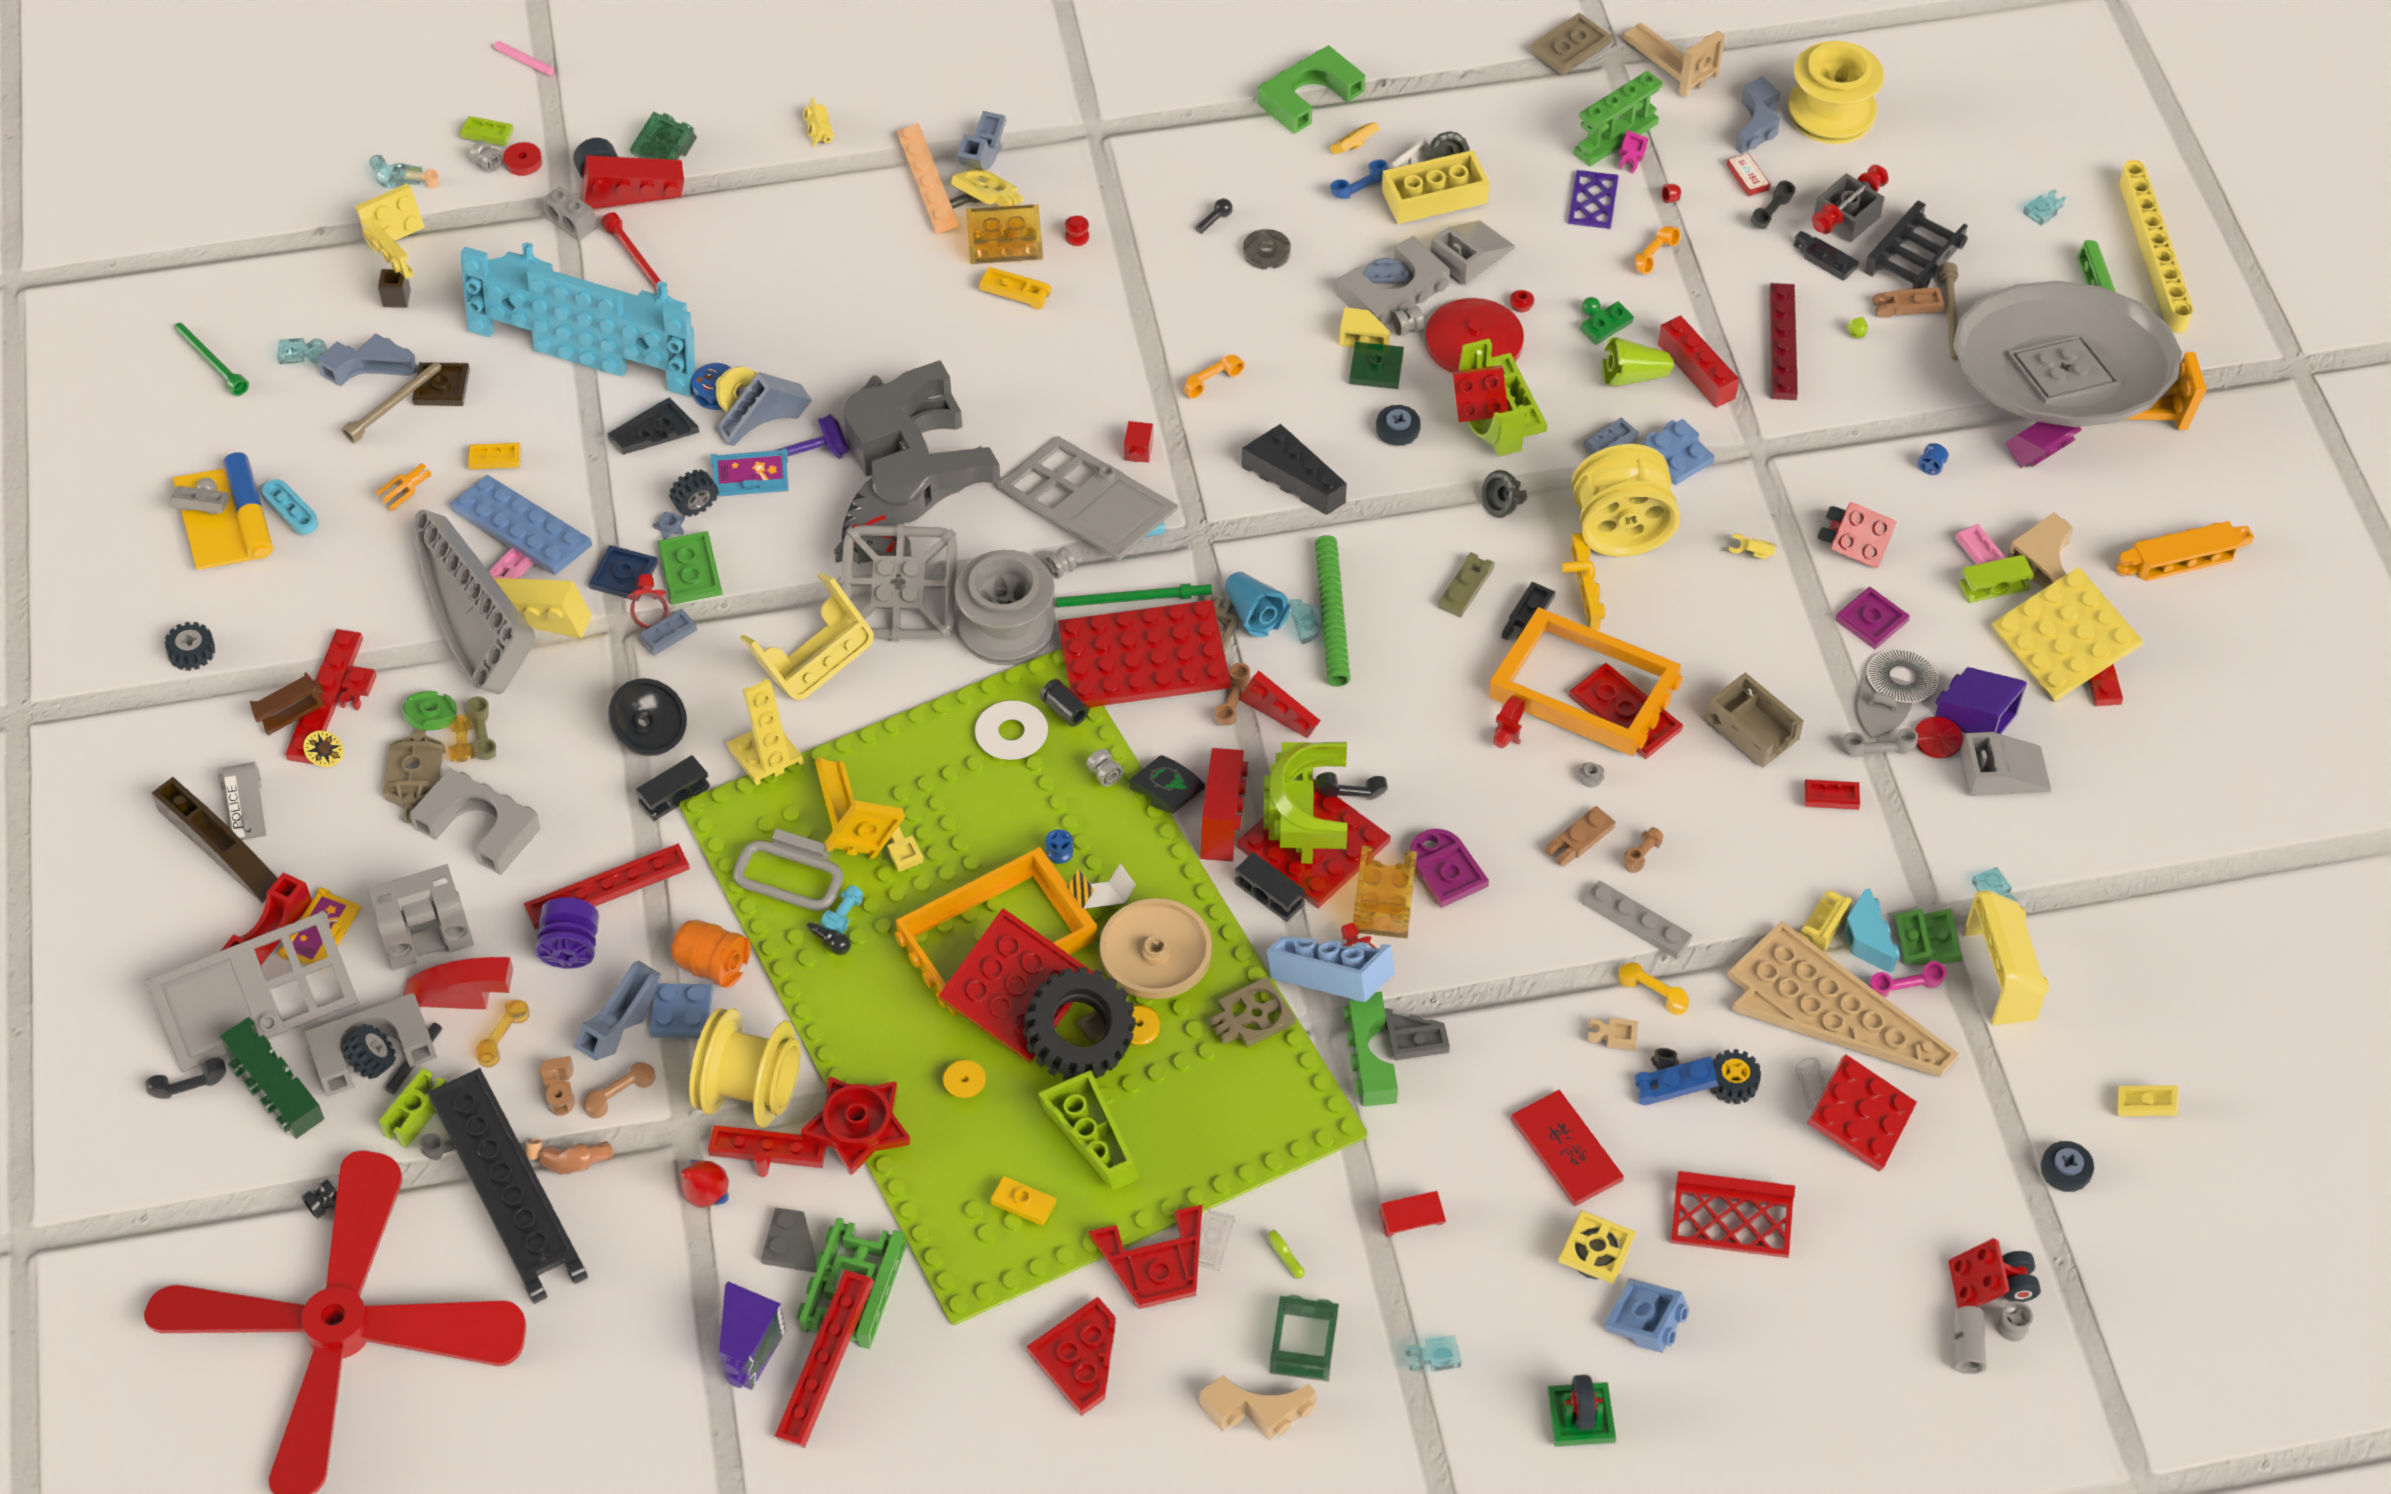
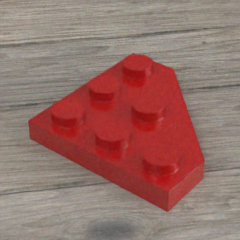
M1098 1296L1026 1346L1027 1353L1080 1416L1101 1403L1106 1397L1116 1317Z

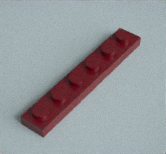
M1770 283L1772 399L1797 401L1795 284Z

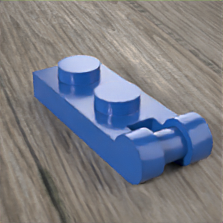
M1711 1056L1651 1073L1640 1072L1634 1076L1635 1085L1640 1090L1638 1099L1641 1105H1650L1719 1086ZM1658 1084L1659 1089H1651L1650 1086Z

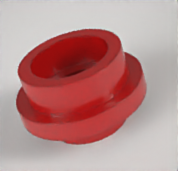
M1517 290L1511 294L1510 304L1516 312L1524 313L1533 306L1534 296L1529 291Z

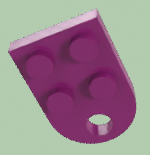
M1429 829L1421 832L1413 839L1410 846V863L1440 908L1489 886L1488 878L1459 837L1454 833L1444 829ZM1426 841H1434L1437 844V846L1434 848H1428L1424 846L1423 843Z

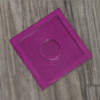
M1869 586L1836 614L1835 621L1876 650L1909 621L1910 615Z

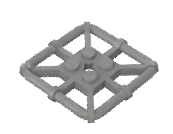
M897 524V526L861 525L854 528L850 526L846 530L847 534L843 542L842 576L839 577L841 589L851 601V586H872L871 603L860 612L864 620L876 609H893L892 628H871L874 638H889L892 641H899L900 639L936 640L943 637L947 639L951 635L950 631L954 623V589L957 563L956 533L952 529L948 530L941 527L905 526V524ZM860 536H897L896 556H878ZM905 537L941 538L921 557L904 556ZM854 541L873 560L872 578L852 577ZM947 545L945 579H926V564ZM898 576H901V579L906 581L905 585H901L900 589H896L895 585L892 584V581L896 580ZM925 588H945L943 624L924 605ZM901 610H920L937 629H900Z

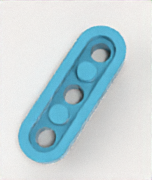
M273 479L263 485L262 494L265 502L296 533L305 535L316 530L318 520L315 512L284 481Z

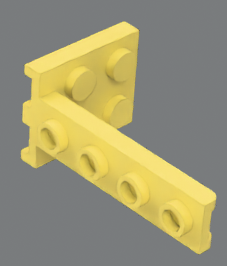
M406 183L355 206V209L359 214L363 228L362 233L369 247L377 253L381 252L386 263L390 262L396 273L400 272L408 279L414 273L405 262L408 259L406 252L395 241L425 226L411 186Z
M768 678L750 688L746 687L743 689L752 731L726 742L729 752L756 786L761 784L760 779L774 774L776 777L785 773L784 768L792 764H804L801 753L783 732L772 683Z

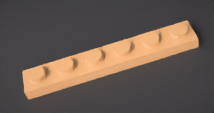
M919 123L897 130L899 140L936 235L959 227Z

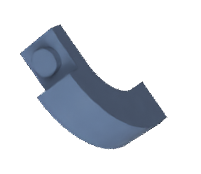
M987 111L982 112L975 136L963 135L957 154L961 165L988 170L993 165L1001 147L1000 139L1006 123L1005 115Z

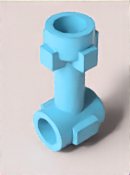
M850 885L847 890L844 889L841 893L843 901L835 912L830 910L825 912L821 925L825 926V929L828 931L835 929L839 933H844L849 924V919L845 916L851 907L861 904L863 892L853 885Z

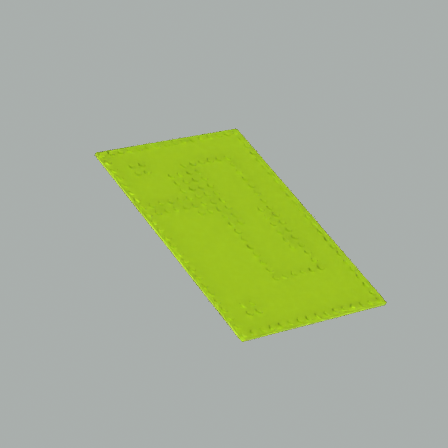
M1062 648L802 752L804 764H792L784 768L785 773L776 777L774 774L760 779L761 784L757 786L748 775H745L680 802L682 814L747 938L750 940L758 959L826 1088L829 1077L851 1085L864 1084L876 1086L892 1081L897 1082V1095L893 1114L910 1136V1145L875 1151L865 1163L900 1230L905 1233V1238L949 1323L952 1325H957L1102 1259L1103 1256L1089 1237V1231L1117 1225L1124 1249L1177 1225L1174 1217V1211L1203 1204V1213L1367 1137V1130L1275 981L1271 979L1267 968L1171 813L1153 807L1151 797L1129 789V779L1143 768L1104 706L1089 707V713L1084 721L1075 727H1071L1040 699L1042 688L1050 680L1059 679L1063 685L1070 689ZM1004 701L1025 702L1036 707L1044 715L1048 725L1047 738L1035 753L1027 757L1015 760L1000 759L985 752L978 744L975 736L978 718L986 709L994 704ZM1006 720L998 729L999 735L1003 739L1010 741L1019 739L1025 731L1024 725L1017 720ZM1100 749L1108 750L1113 757L1112 760L1118 762L1123 768V774L1120 779L1106 787L1102 786L1097 780V775L1091 773L1086 767L1088 758ZM820 757L825 758L827 761L844 762L854 801L903 809L905 818L899 827L904 838L913 836L923 855L924 862L898 872L887 850V845L891 844L890 840L887 841L875 859L870 858L867 853L858 852L855 856L846 854L843 849L834 848L832 852L829 851L830 858L828 861L840 867L844 877L843 883L833 904L827 909L815 911L746 890L737 884L733 872L744 847L758 840L773 843L772 836L776 829L825 844L833 829L815 761ZM1057 829L1069 832L1073 839L1072 858L1063 864L1052 862L1067 885L1071 882L1078 868L1090 884L1109 882L1119 864L1123 866L1136 884L1127 901L1123 904L1085 908L1097 925L1098 940L1074 952L1071 956L1093 972L1095 969L1102 971V977L1106 980L1109 979L1103 969L1100 958L1102 931L1108 920L1117 911L1136 901L1160 898L1182 903L1194 910L1203 919L1212 939V957L1208 970L1203 978L1188 991L1163 999H1147L1127 993L1126 1001L1132 1002L1133 1006L1144 1005L1151 1007L1157 1012L1160 1018V1032L1156 1039L1146 1045L1130 1044L1115 1068L1111 1071L1107 1070L1104 1076L1095 1078L1132 1156L1139 1176L1138 1180L1115 1190L1108 1186L1043 1110L1038 1093L1067 1081L1063 1080L1064 1075L1058 1072L1055 1076L1047 1073L1049 1067L1045 1064L1040 1067L1035 1062L1037 1056L1029 1064L959 1013L952 1016L947 1007L942 1008L936 998L937 992L933 987L929 988L922 977V970L919 967L915 968L908 956L909 951L906 947H900L894 935L897 932V919L1039 847L1046 854V836L1051 831ZM762 851L755 852L751 856L744 872L748 879L814 900L822 899L826 895L833 878L832 874L827 871ZM1033 877L914 937L946 984L1002 908L1009 911L1052 943L1072 933ZM850 885H853L863 892L861 904L851 907L845 916L849 919V924L843 934L849 937L851 947L846 954L835 955L829 948L823 945L822 939L812 934L807 927V923L819 924L825 928V926L821 925L823 915L827 910L835 912L843 901L841 893L844 889L847 890ZM1268 977L1295 1016L1296 1023L1246 1048L1240 1037L1227 1044H1222L1220 1041L1221 1036H1217L1214 1032L1215 1027H1211L1208 1023L1210 1018L1222 1012L1218 1006V1000ZM1262 991L1252 995L1257 1003L1263 1004L1272 999L1268 993ZM1242 1001L1233 1005L1232 1012L1234 1017L1246 1012V1007ZM1074 1002L1055 1028L1056 1032L1064 1041L1078 1047L1093 1046L1077 1027V1021L1095 1009L1087 1004ZM1254 1009L1251 1012L1255 1017L1262 1015L1260 1009ZM1278 1009L1268 1014V1019L1272 1025L1279 1020L1281 1016L1280 1010ZM1252 1023L1243 1026L1251 1030H1261L1258 1025ZM962 1060L976 1062L983 1068L986 1074L984 1088L977 1095L969 1098H959L951 1095L943 1083L946 1069L951 1064ZM1003 1176L1056 1198V1204L1044 1226L991 1205V1198Z

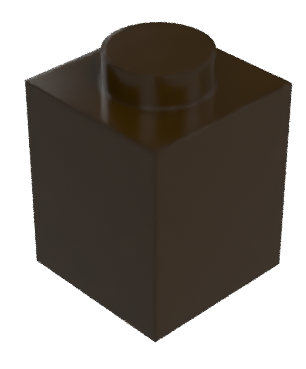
M381 269L378 290L383 307H408L411 293L409 279H406L400 272L396 273L394 269Z

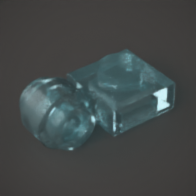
M304 338L281 339L278 343L277 359L279 364L304 363V357L307 356L311 362L318 363L317 359L327 351V346L321 339H312L307 344H305Z

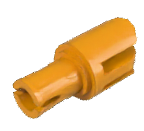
M420 463L407 475L398 474L375 493L377 496H380L393 485H397V488L381 500L386 504L401 492L404 494V496L388 508L392 512L415 494V487L431 477V472L427 469L420 474L427 467L425 464Z

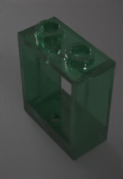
M1297 1295L1280 1296L1270 1357V1374L1329 1382L1338 1322V1303H1333L1327 1299L1308 1300ZM1286 1314L1329 1320L1324 1356L1280 1350Z

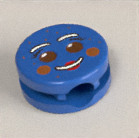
M710 363L695 371L691 383L694 399L700 406L710 410L722 409L716 397V380L725 371L730 369V366L723 363ZM739 387L737 388V391H736V395H738V396H739Z

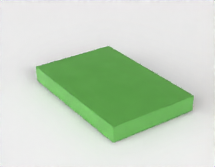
M708 531L658 540L671 605L723 595Z

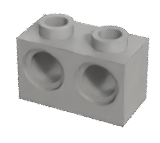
M557 187L542 198L546 219L579 242L597 229L593 208L563 187Z

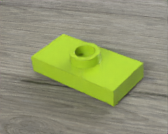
M468 116L460 134L461 138L475 141L483 140L487 143L506 146L514 128L513 124Z

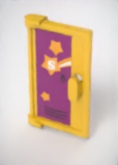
M319 887L315 897L300 920L324 910L328 915L329 927L338 946L362 906L330 893V890ZM317 926L290 935L300 963L310 965L328 957ZM283 945L282 948H279L277 955L290 961Z

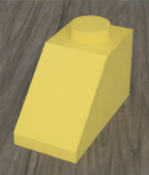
M1344 307L1339 346L1354 347L1355 342L1389 345L1390 331L1369 310Z

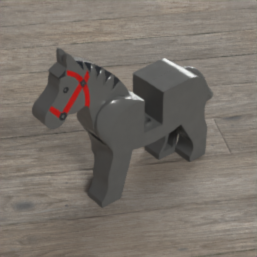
M941 360L906 371L885 385L879 376L873 375L866 385L853 394L845 403L844 421L850 452L866 476L872 475V478L861 487L850 504L842 527V541L834 549V554L836 555L835 562L839 563L843 560V542L847 534L846 530L850 526L852 528L861 525L897 526V524L913 522L942 499L960 492L969 485L1001 481L1000 464L990 447L982 448L979 446L974 449L929 454L922 433L936 429L956 430L963 427L961 410L951 392L950 376ZM942 395L940 397L928 399L932 396ZM860 536L878 556H896L897 536ZM905 537L904 556L912 557L910 540L908 537ZM854 541L853 561L857 564L873 561Z

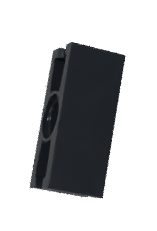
M691 755L636 788V793L640 798L638 800L639 805L654 822L679 807L680 802L709 789L710 784L706 780L708 773L696 758Z
M1252 852L1235 868V873L1238 875L1235 878V885L1284 921L1288 922L1305 905V900L1302 899L1305 895V889L1256 853Z

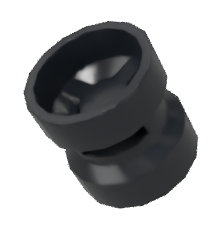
M325 1179L318 1184L317 1189L314 1191L308 1190L301 1197L311 1214L316 1219H319L325 1215L327 1209L330 1207L335 1208L337 1191L330 1181Z

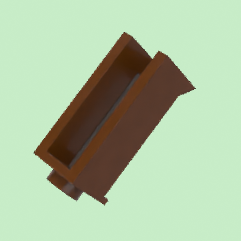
M305 672V676L259 701H250L255 721L257 723L263 722L268 736L324 706L321 695L324 693V689L317 679L312 680L307 672Z

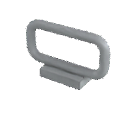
M776 829L772 836L773 843L758 840L744 847L733 872L734 879L740 887L815 911L827 909L836 900L843 883V872L837 864L828 861L830 853L826 850L824 843ZM762 851L827 871L832 874L833 878L826 895L822 899L814 900L748 879L744 872L751 856L755 852Z

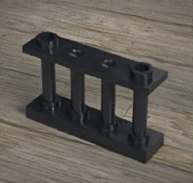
M1917 200L1868 255L1864 273L1873 277L1879 269H1885L1912 283V289L1928 288L1931 279L1938 272V267L1946 263L1958 248L1962 249L1968 239V236H1966L1968 225L1963 223L1955 233L1927 219L1924 214L1926 204ZM1916 227H1923L1947 239L1948 242L1942 247L1913 231ZM1904 241H1911L1936 255L1929 261L1902 247L1901 244ZM1892 255H1898L1918 265L1923 270L1917 275L1888 259Z

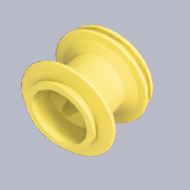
M1825 41L1809 46L1802 51L1794 64V75L1798 84L1792 89L1788 98L1789 116L1794 127L1806 137L1828 144L1848 143L1865 135L1877 115V104L1874 95L1880 90L1884 82V71L1880 61L1867 49L1844 41Z
M718 1008L714 1010L701 1032L693 1058L689 1085L692 1107L697 1110H703L706 1115H712L722 1106L726 1097L753 1103L756 1124L760 1128H765L769 1125L774 1117L782 1114L788 1106L798 1077L801 1048L799 1041L795 1039L792 1024L787 1020L782 1021L774 1029L769 1039L743 1033L741 1016L736 1008H730L729 1010Z

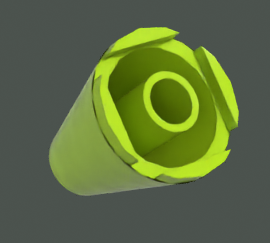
M1618 337L1609 338L1604 347V351H1608L1607 359H1602V374L1605 384H1609V387L1664 378L1674 368L1673 358L1668 352Z

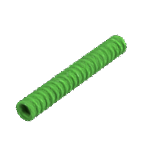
M1323 535L1315 540V553L1327 682L1332 686L1338 687L1348 684L1351 678L1346 642L1337 539L1331 535Z

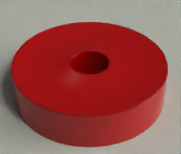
M529 142L515 143L508 147L503 154L505 168L513 175L526 176L533 174L542 165L540 149L535 144Z

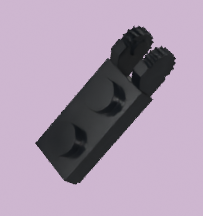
M1532 581L1510 614L1509 621L1502 631L1501 638L1507 640L1512 635L1515 626L1522 628L1516 638L1517 640L1537 608L1548 609L1555 598L1556 591Z

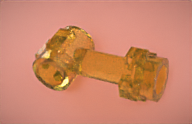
M457 715L454 718V723L451 724L452 731L456 732V745L449 746V757L452 762L456 761L459 763L474 758L472 743H467L468 730L473 729V723L469 716Z

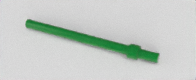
M1190 583L1180 584V587L1056 597L1057 608L1176 597H1181V600L1192 599V596L1211 595L1212 585L1191 586Z

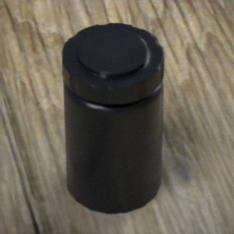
M1059 679L1050 680L1040 692V699L1071 727L1082 723L1089 713V707L1063 685Z

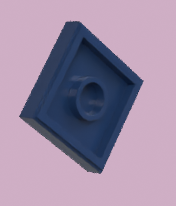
M609 545L589 583L590 589L629 599L626 597L627 595L640 589L637 588L639 575H652L658 565V559L654 556Z

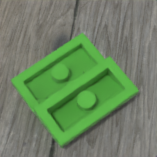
M1951 908L1923 914L1922 909L1895 914L1905 964L1926 965L1932 961L1942 964L1963 961Z

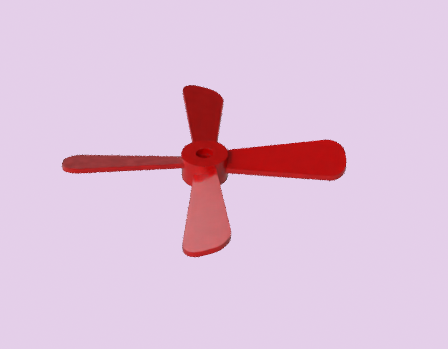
M360 1150L350 1153L343 1159L339 1172L326 1288L314 1294L305 1305L183 1285H171L154 1293L144 1311V1320L147 1326L157 1333H306L309 1343L313 1348V1353L269 1475V1487L272 1494H316L324 1485L328 1475L343 1358L350 1357L360 1351L367 1342L493 1366H506L514 1362L524 1348L526 1320L522 1310L510 1301L364 1305L360 1295L403 1181L398 1163L393 1158L382 1153Z

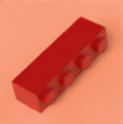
M1681 315L1661 324L1658 339L1659 347L1670 354L1674 363L1709 402L1717 408L1736 399L1739 378Z

